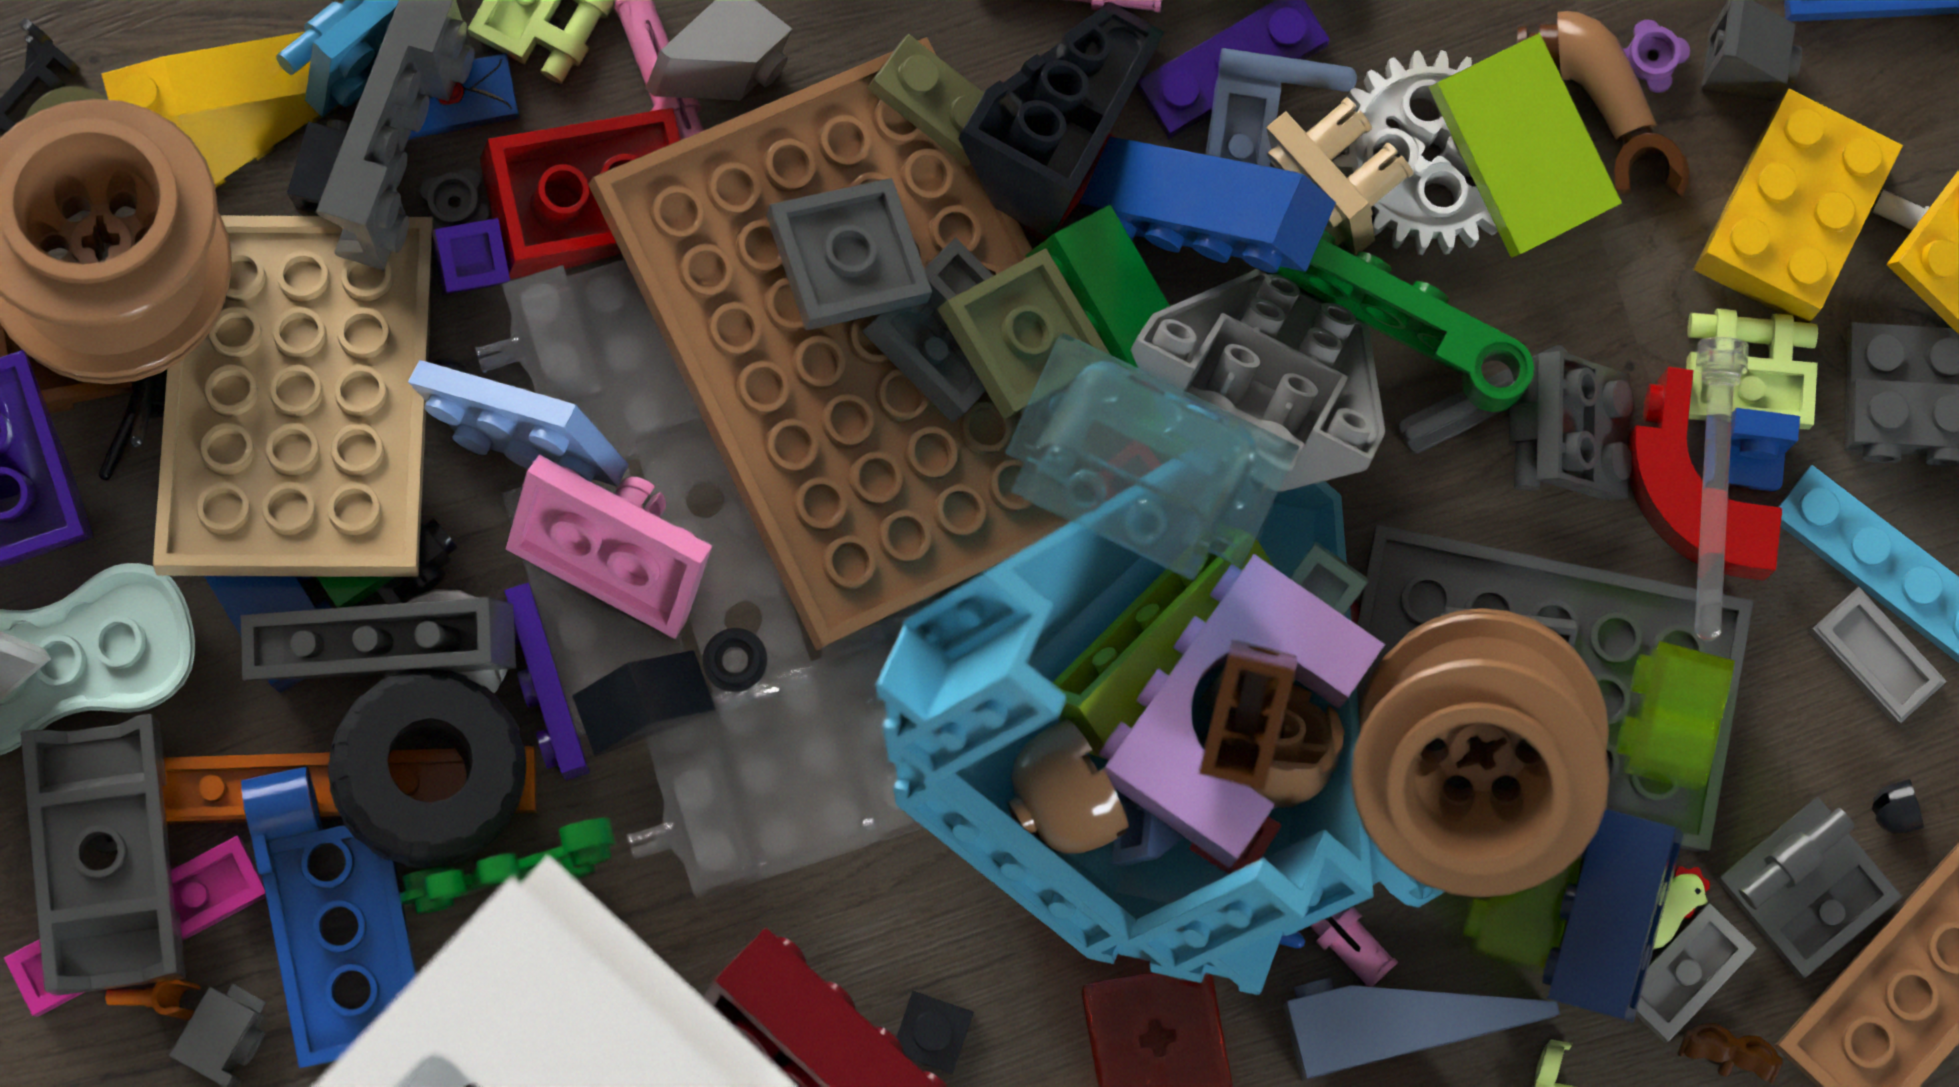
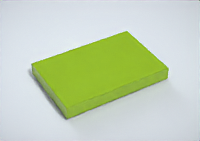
M1540 33L1428 87L1511 258L1622 204Z

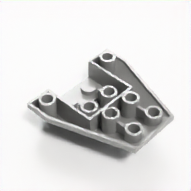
M1256 269L1152 314L1131 349L1165 433L1281 492L1367 470L1385 434L1369 326L1356 320L1354 314L1347 308L1335 303H1323L1301 292L1293 281L1277 274L1267 275Z

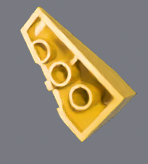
M305 32L162 56L101 74L108 100L124 101L150 109L172 121L187 134L206 159L216 188L226 182L225 177L254 158L259 160L275 150V144L305 124H308V122L315 123L323 118L305 101L310 62L295 74L290 75L282 69L276 59L278 53Z

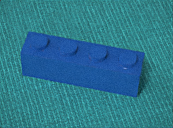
M1110 136L1079 204L1092 214L1111 205L1131 241L1134 236L1144 237L1152 244L1171 252H1179L1182 246H1187L1209 259L1223 263L1228 262L1230 256L1242 258L1249 265L1262 271L1277 273L1279 266L1306 272L1336 202L1303 173Z

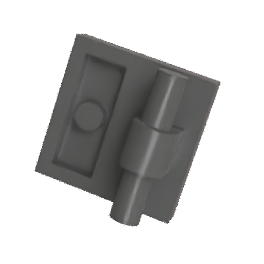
M1562 351L1539 354V361H1533L1534 373L1530 384L1518 402L1509 408V445L1515 447L1514 488L1526 491L1540 489L1541 481L1605 501L1628 499V478L1631 475L1633 466L1632 455L1628 448L1629 415L1632 412L1634 402L1630 387V374Z
M1819 797L1810 801L1716 879L1799 980L1806 978L1903 897L1849 834L1855 828L1849 816L1840 808L1831 812Z

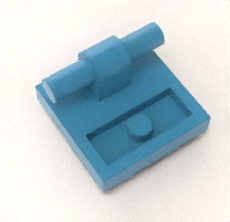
M345 0L341 4L334 1L304 25V34L276 55L279 65L290 75L295 74L310 62L305 101L322 117L339 104L343 107H348L362 96L399 0Z

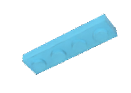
M1811 465L1778 506L1782 508L1781 527L1959 663V577L1815 466Z

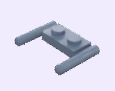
M1222 48L1206 155L1270 167L1267 153L1271 150L1266 127L1277 119L1281 82L1349 92L1357 83L1356 71L1352 67Z

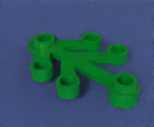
M597 818L559 828L561 847L518 860L516 853L489 857L478 861V867L468 875H464L462 869L454 870L453 866L434 867L407 874L402 877L405 891L399 894L400 902L402 905L414 904L416 914H428L446 910L455 906L453 898L465 895L469 891L505 885L511 877L521 884L547 855L573 879L596 873L595 864L612 859L610 847L616 845L611 819Z

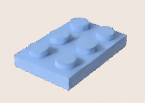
M419 360L408 381L427 402L424 407L425 410L436 419L447 423L455 432L452 437L453 440L471 452L480 455H486L489 449L502 452L511 461L527 469L531 467L538 455H541L560 466L576 471L581 477L590 482L597 480L617 487L629 466L625 459L576 404Z

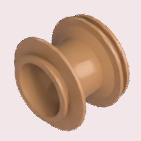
M89 99L65 102L41 110L15 124L0 137V324L10 339L39 364L55 373L89 383L116 384L138 381L159 374L184 360L204 341L216 324L229 290L232 270L230 239L222 217L218 212L215 183L206 159L193 140L172 121L154 111L115 100ZM124 206L136 209L135 213L129 217L120 218L115 216L116 211ZM86 210L90 212L87 217L79 222L67 220L80 211ZM105 243H110L111 247L108 250V257H106V261L101 262L103 258L102 252H105ZM57 248L68 250L67 254L59 260L48 254L51 250Z
M1482 608L1455 611L1431 619L1409 632L1383 657L1370 677L1361 701L1359 715L1360 736L1353 753L1351 774L1356 810L1366 833L1378 850L1400 871L1424 885L1457 895L1475 897L1510 895L1538 886L1561 873L1583 852L1596 833L1606 807L1609 783L1606 761L1609 733L1606 704L1596 678L1577 651L1557 632L1534 619L1510 611ZM1478 735V737L1480 738L1471 741V737ZM1436 737L1442 739L1447 745L1440 751H1429L1424 748ZM1526 738L1537 748V751H1524L1517 743L1521 739ZM1494 739V744L1488 746L1485 744V742ZM1454 775H1461L1470 780L1471 784L1465 789H1458L1446 783V780ZM1506 775L1516 778L1519 784L1505 790L1497 787L1494 780Z

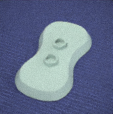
M120 564L99 572L74 592L51 605L32 610L0 609L1 632L44 648L52 658L0 702V755L22 746L21 731L42 730L60 718L89 710L138 712L151 709L172 697L184 685L192 670L195 656L194 629L185 598L178 585L170 576H157L154 567L146 564Z

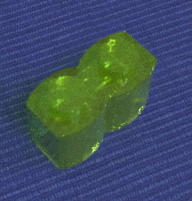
M1658 641L1652 649L1650 656L1640 654L1631 682V691L1641 694L1636 718L1625 715L1616 745V753L1626 755L1623 772L1699 792L1706 785L1711 769L1735 660Z

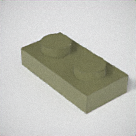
M907 34L876 74L867 89L960 162L968 166L971 162L958 137L984 92L910 34Z

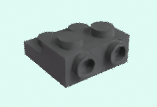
M1852 322L1848 326L1844 451L1863 452V460L1868 462L1901 461L1902 454L1926 456V463L1933 466H1959V334L1953 328Z

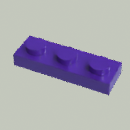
M1275 0L1139 79L1136 88L1167 138L1170 139L1212 114L1222 48L1305 60L1328 47L1330 39L1305 0Z
M529 582L506 589L504 592L507 601L512 603L514 607L515 646L521 644L528 666L526 669L517 671L518 679L528 708L540 705L547 729L536 732L547 769L559 766L565 781L589 774L588 764L535 594Z

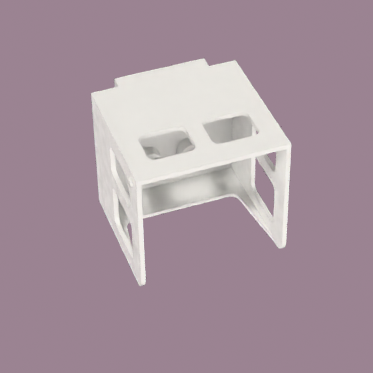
M549 855L521 884L511 877L314 1086L466 1087L474 1083L477 1087H797Z

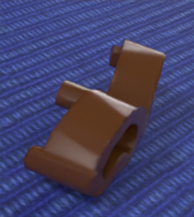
M1714 1022L1694 1026L1691 1030H1687L1677 1053L1680 1057L1686 1055L1691 1059L1707 1058L1715 1062H1721L1718 1073L1725 1077L1730 1075L1735 1064L1742 1070L1754 1072L1761 1079L1769 1081L1771 1084H1774L1783 1064V1060L1778 1056L1777 1051L1762 1037L1746 1035L1738 1039L1729 1030Z

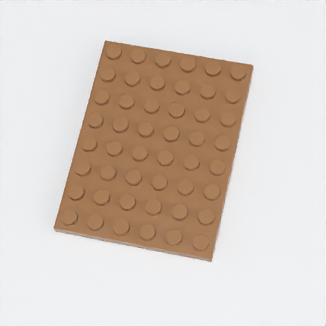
M927 37L918 40L935 54ZM893 51L597 175L588 183L816 651L997 566L1099 506V502L1084 483L1129 447L1107 400L1100 391L1098 381L1093 372L1006 420L1003 419L988 392L985 391L964 415L952 423L862 332L877 315L805 331L766 216L770 204L892 178L924 268L955 237L993 275L1026 259L1025 255L1032 251L1019 222L994 208L971 163L968 166L964 165L867 89Z

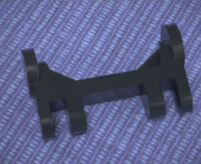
M25 17L18 24L27 33L24 36L27 42L25 71L0 98V129L4 133L16 124L8 116L39 81L50 90L66 86L58 76L49 70L56 62L73 76L80 70V67L53 45L54 42L47 34Z

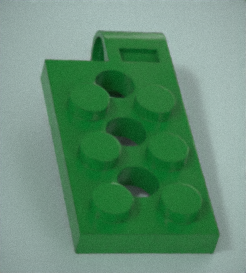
M1325 230L1306 272L1279 266L1277 273L1265 272L1266 274H1277L1290 279L1298 286L1301 292L1323 303L1339 304L1351 311L1356 320L1368 325L1372 329L1459 374L1462 371L1461 378L1464 394L1474 406L1481 410L1500 412L1512 407L1521 398L1532 380L1534 373L1533 359L1529 350L1520 341L1447 304L1449 297L1438 288L1421 281H1415L1412 286L1391 275L1392 268L1380 258L1361 251L1354 256L1333 245L1335 242L1334 237ZM1488 361L1504 363L1512 372L1513 384L1503 388L1490 385L1482 375V364Z

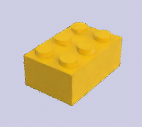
M1788 89L1774 108L1693 270L1780 314L1793 315L1796 322L1810 323L1822 309L1903 145Z

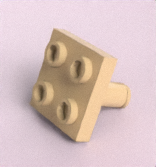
M1347 97L1341 101L1338 107L1307 132L1285 111L1266 127L1271 146L1267 156L1277 169L1303 173L1336 202L1325 231L1334 237L1335 242L1333 245L1338 246L1343 242L1356 256L1358 252H1362L1375 241L1371 207L1403 180L1411 177L1414 174L1413 170L1402 155L1399 158L1395 156L1398 154V151L1388 142L1377 154L1348 178L1336 167L1332 160L1364 133H1368L1372 129L1367 117L1361 110L1356 113L1354 111L1356 105Z

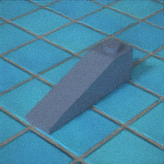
M1332 978L1294 987L1297 999L1287 1001L1282 1005L1301 1081L1560 1015L1556 1001L1351 985L1334 989Z

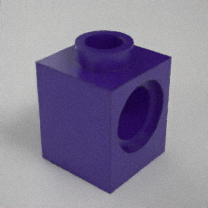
M498 218L439 228L431 232L442 295L502 285L510 281Z

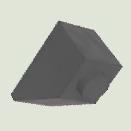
M1728 0L1709 30L1701 89L1776 101L1787 83L1794 84L1796 82L1800 69L1802 47L1793 45L1795 24L1753 0Z

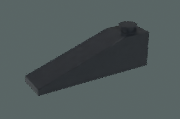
M1109 2L1065 33L1061 42L1041 56L1036 54L1024 62L1021 70L1005 82L999 80L986 89L958 139L995 209L1048 238L1053 235L1164 35V31Z

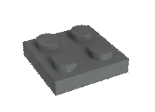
M892 178L770 204L766 216L805 331L928 303L932 290Z

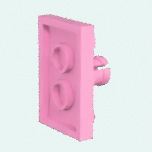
M538 455L526 473L506 550L676 639L687 622L712 545L698 539L690 531L676 527L660 518L666 509V501L661 492L653 495L646 506L643 507L642 504L655 488V485L639 477L625 478L616 489L617 492L613 494L581 477L576 471L560 466Z

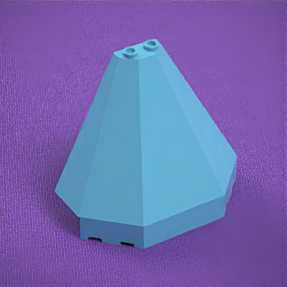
M1194 449L903 621L902 631L879 677L876 690L878 699L885 700L887 717L883 724L888 760L896 765L898 778L893 787L896 805L1088 959L1114 964L1117 954L1151 961L1150 970L1153 973L1202 983L1205 973L1223 976L1235 982L1239 986V991L1260 995L1282 935L1289 936L1374 897L1369 836L1356 810L1351 783L1353 753L1360 736L1357 686L1338 709L1299 681H1294L1292 685L1300 686L1312 692L1310 703L1318 706L1324 713H1326L1328 705L1337 712L1345 730L1339 761L1329 782L1313 798L1294 807L1272 808L1267 816L1282 826L1259 861L1230 875L1189 850L1192 842L1186 837H1183L1158 859L1123 867L1111 864L1114 840L1085 853L1065 854L1049 848L1035 832L1030 834L1015 822L1006 802L1016 797L1011 781L1014 760L1029 741L1044 730L1060 722L1057 717L1067 696L1053 686L1052 683L1213 521L1253 532L1275 569L1288 578L1316 541L1347 563L1342 497L1327 482L1322 481L1281 492L1198 449ZM1350 607L1344 614L1349 620H1351ZM1225 664L1207 673L1195 687L1191 703V720L1196 738L1207 740L1214 709L1202 701L1201 697ZM1087 753L1098 771L1104 769L1109 762L1106 759Z

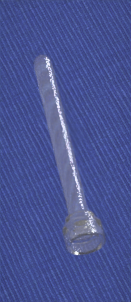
M1729 337L1705 338L1697 343L1696 370L1702 373V382L1708 385L1695 633L1699 639L1707 642L1715 640L1721 632L1734 386L1739 385L1741 382V375L1748 371V343Z

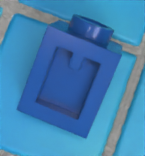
M1736 408L1722 425L1717 473L1718 483L1726 486L1772 492L1779 490L1783 483L1785 453L1798 441L1800 416Z

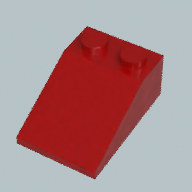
M673 107L489 138L479 160L492 218L499 219L510 279L569 269L621 254L588 183L597 175L680 141Z

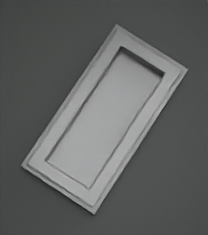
M1860 587L1848 595L1809 631L1814 639L1895 726L1901 724L1947 682Z

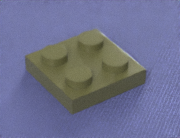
M1046 248L947 300L937 309L1004 420L1102 367L1112 359Z

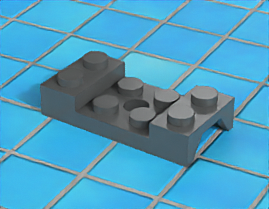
M456 0L398 1L316 210L319 216L343 228L334 251L338 257L384 270L391 251L398 253L404 245L409 229V217L405 215L400 193L396 190L402 181L407 165V153L404 152V148L411 131L419 132L425 122L429 108V97L427 95L449 102L456 82L465 83L473 65L474 47H471L466 34L467 24L462 21Z
M152 714L138 715L119 725L68 732L35 729L21 731L45 991L59 996L185 979L180 914L175 911L163 795V786H167L161 722ZM107 835L113 837L118 846V855L115 862L105 870H90L84 861L86 845L97 836Z

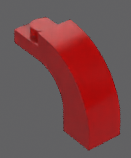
M1668 367L1658 379V383H1649L1646 391L1643 416L1644 421L1653 422V427L1636 425L1629 434L1628 448L1630 449L1633 463L1629 481L1636 502L1655 532L1677 553L1691 562L1720 574L1764 581L1776 571L1782 508L1728 499L1715 492L1700 478L1691 462L1687 447V429L1694 370Z

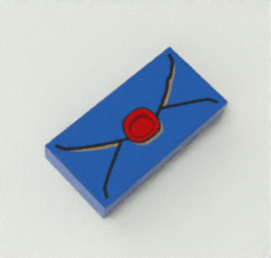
M507 53L474 59L467 80L463 84L456 82L449 102L427 95L429 97V108L425 122L419 132L411 131L408 140L520 119Z

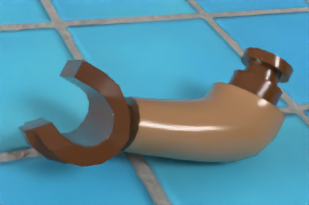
M1573 11L1558 12V23L1539 25V32L1528 33L1527 26H1518V43L1538 33L1541 34L1557 69H1561L1562 80H1573L1582 85L1600 111L1615 140L1623 141L1624 146L1616 157L1615 188L1617 193H1631V166L1639 157L1653 154L1664 158L1670 165L1669 176L1665 182L1666 187L1682 198L1688 188L1690 177L1687 159L1671 139L1662 134L1653 133L1652 129L1657 126V123L1629 59L1616 36L1600 20Z

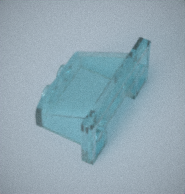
M1062 333L1058 336L1005 453L1024 462L1011 492L1194 580L1211 553L1239 567L1243 566L1300 446L1068 334Z

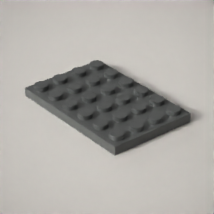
M1378 524L1375 526L1365 574L1369 581L1362 590L1357 625L1385 645L1357 684L1359 715L1361 701L1368 681L1383 657L1409 632L1427 621L1439 617L1440 613H1445V607L1462 609L1483 608L1510 611L1520 615L1575 620L1577 635L1574 649L1596 678L1606 704L1609 727L1606 761L1609 783L1605 809L1676 827L1684 833L1681 844L1682 849L1701 853L1710 851L1753 600ZM1436 737L1424 748L1429 751H1440L1447 745L1442 739ZM1485 742V744H1486L1487 746H1488V745H1491V744H1494V743ZM1519 746L1524 751H1537L1535 747ZM1454 775L1446 780V783L1458 789H1465L1471 784L1470 780L1461 775ZM1506 775L1494 780L1497 787L1505 790L1519 784L1516 778Z

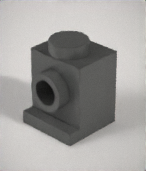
M233 983L227 994L209 986L169 1056L224 1087H239L243 1079L232 1072L237 1063L246 1066L257 1052L265 1035V1032L258 1028L264 1018V1015L260 1013L267 1002Z

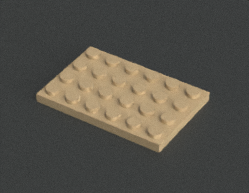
M221 216L230 239L232 257L231 277L225 303L216 324L204 341L184 360L167 369L153 567L156 575L418 577L426 410L424 407L426 401L408 381L419 360L425 362L429 360L434 256L431 234L434 230L433 217H409V229L403 247L398 253L391 251L384 270L336 256L334 251L343 228L321 216Z

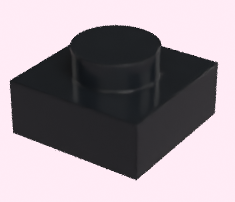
M912 991L896 1037L903 1047V1054L909 1060L953 1075L974 1012Z

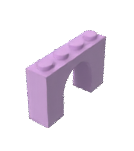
M1255 554L1243 570L1234 564L1230 565L1210 594L1220 604L1206 623L1197 616L1193 618L1173 647L1183 655L1170 675H1167L1158 668L1136 700L1146 707L1133 728H1130L1121 721L1099 753L1109 761L1104 770L1115 789L1229 868L1239 858L1275 804L1249 786L1199 774L1204 750L1196 738L1191 720V703L1197 683L1211 670L1226 664L1232 640H1239L1297 656L1294 678L1339 709L1351 695L1385 645Z

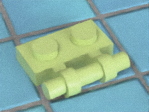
M484 0L467 29L471 37L504 54L507 53V56L523 64L526 63L536 44L549 49L551 54L540 72L550 80L562 84L572 65L579 66L589 50L585 42L599 18L608 17L616 0H573L579 5L564 31L549 23L561 0Z
M1716 309L1714 315L1690 313L1688 337L1712 339L1713 351L1712 353L1691 352L1687 356L1686 369L1694 370L1689 419L1724 422L1736 408L1798 415L1800 416L1799 429L1809 430L1814 425L1818 363L1792 361L1793 347H1816L1818 339V325L1816 323L1794 322L1793 315L1772 314L1771 319L1737 317L1736 310ZM1736 342L1768 344L1769 358L1735 356Z

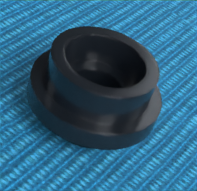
M728 628L718 632L709 640L703 652V668L707 678L715 687L725 692L741 693L752 689L762 680L767 670L768 657L764 644L759 637L746 629ZM733 650L742 651L748 657L746 667L736 673L728 671L723 666L724 657Z

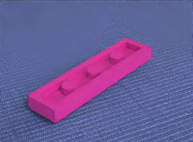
M235 836L171 870L175 911L180 914L182 941L266 897L263 880L258 874V870L242 838L239 836ZM40 939L4 957L32 1016L39 1017L84 993L55 996L45 991Z

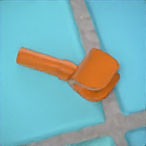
M182 979L157 982L154 988H146L145 990L108 989L105 1000L107 1005L153 1007L159 1014L189 1021L195 1011L180 1008V998L186 990H201V987L197 983Z

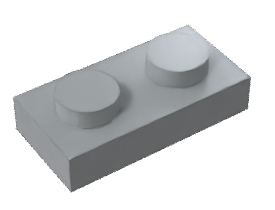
M1710 903L1705 905L1649 964L1636 1016L1664 1043L1669 1042L1757 948Z

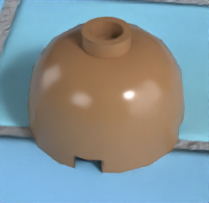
M1297 685L1291 686L1265 789L1261 790L1250 787L1274 803L1273 808L1294 807L1317 795L1331 779L1337 767L1343 746L1345 730L1337 712L1328 705L1326 713H1324L1318 706L1309 702L1312 692ZM1232 737L1225 739L1228 744L1239 749L1255 748L1252 743L1241 738Z
M1067 718L1044 730L1022 748L1014 760L1011 773V781L1016 797L1006 802L1013 820L1030 834L1035 832L1049 848L1065 854L1085 853L1102 847L1126 834L1125 829L1128 828V821L1104 769L1098 771L1087 755L1093 749L1075 724Z

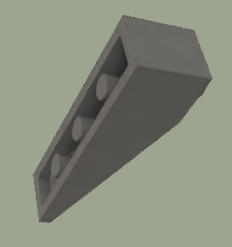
M490 597L241 615L242 679L246 681L400 675L414 669L470 672L516 668L513 604Z

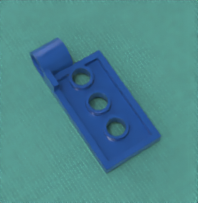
M307 766L243 779L241 788L244 810L252 837L258 874L263 877L299 1068L338 1061L418 977L405 908L401 904L399 897L401 888L396 862L392 860L387 861L372 853L370 848L360 840L355 839L345 825L323 830L316 792ZM325 844L337 845L343 851L346 858V866L343 873L332 881L318 880L310 868L312 854L317 848ZM340 907L348 908L355 914L358 920L357 934L351 942L345 945H333L323 934V920L333 909ZM350 971L362 973L368 979L371 987L368 1001L362 1007L354 1010L341 1006L335 997L336 982L343 974Z

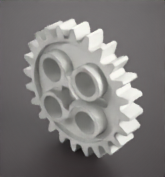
M1415 51L1410 60L1409 69L1406 71L1401 63L1393 57L1389 59L1386 65V80L1377 72L1370 70L1364 79L1369 93L1353 88L1347 96L1356 105L1355 112L1357 113L1361 110L1369 120L1372 129L1368 133H1364L1342 151L1346 155L1333 160L1336 167L1344 175L1350 176L1373 157L1375 149L1383 147L1388 142L1405 158L1414 173L1371 207L1372 215L1375 217L1373 222L1374 236L1379 234L1386 226L1393 229V248L1397 249L1403 243L1406 236L1409 235L1415 237L1418 254L1423 255L1431 239H1437L1445 255L1450 254L1454 247L1455 236L1458 234L1469 248L1474 247L1479 240L1477 225L1492 236L1498 231L1477 187L1470 186L1465 180L1464 176H1472L1428 88L1472 66V58L1466 57L1458 69L1455 70L1449 68L1446 51H1440L1434 65L1427 67L1421 52ZM1415 99L1431 101L1438 109L1439 119L1434 121L1418 119L1410 109V101ZM1386 120H1395L1398 122L1401 130L1389 128L1386 125ZM1433 143L1438 145L1442 151L1439 156L1430 162L1422 156L1424 149H1428ZM1432 183L1446 186L1453 194L1454 205L1449 207L1433 205L1427 199L1424 187Z

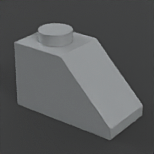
M715 0L660 50L645 89L655 97L741 100L758 83L764 87L769 86L783 70L788 57L782 51L792 28L756 0Z

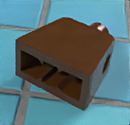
M1232 640L1199 774L1261 790L1265 789L1296 670L1297 656L1239 640ZM1232 737L1241 738L1252 743L1255 748L1239 749L1228 744L1225 739Z

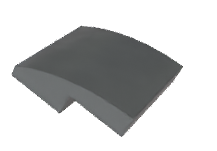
M956 237L924 268L932 290L928 303L878 314L862 331L952 423L964 415L986 389L937 309L947 300L994 276Z

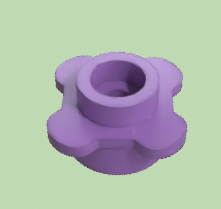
M1642 20L1634 27L1633 41L1628 48L1623 50L1636 76L1646 81L1648 89L1656 93L1664 92L1672 84L1671 74L1676 66L1687 61L1690 55V47L1686 40L1677 38L1671 30L1658 26L1653 20ZM1655 51L1658 54V60H1649L1647 53Z

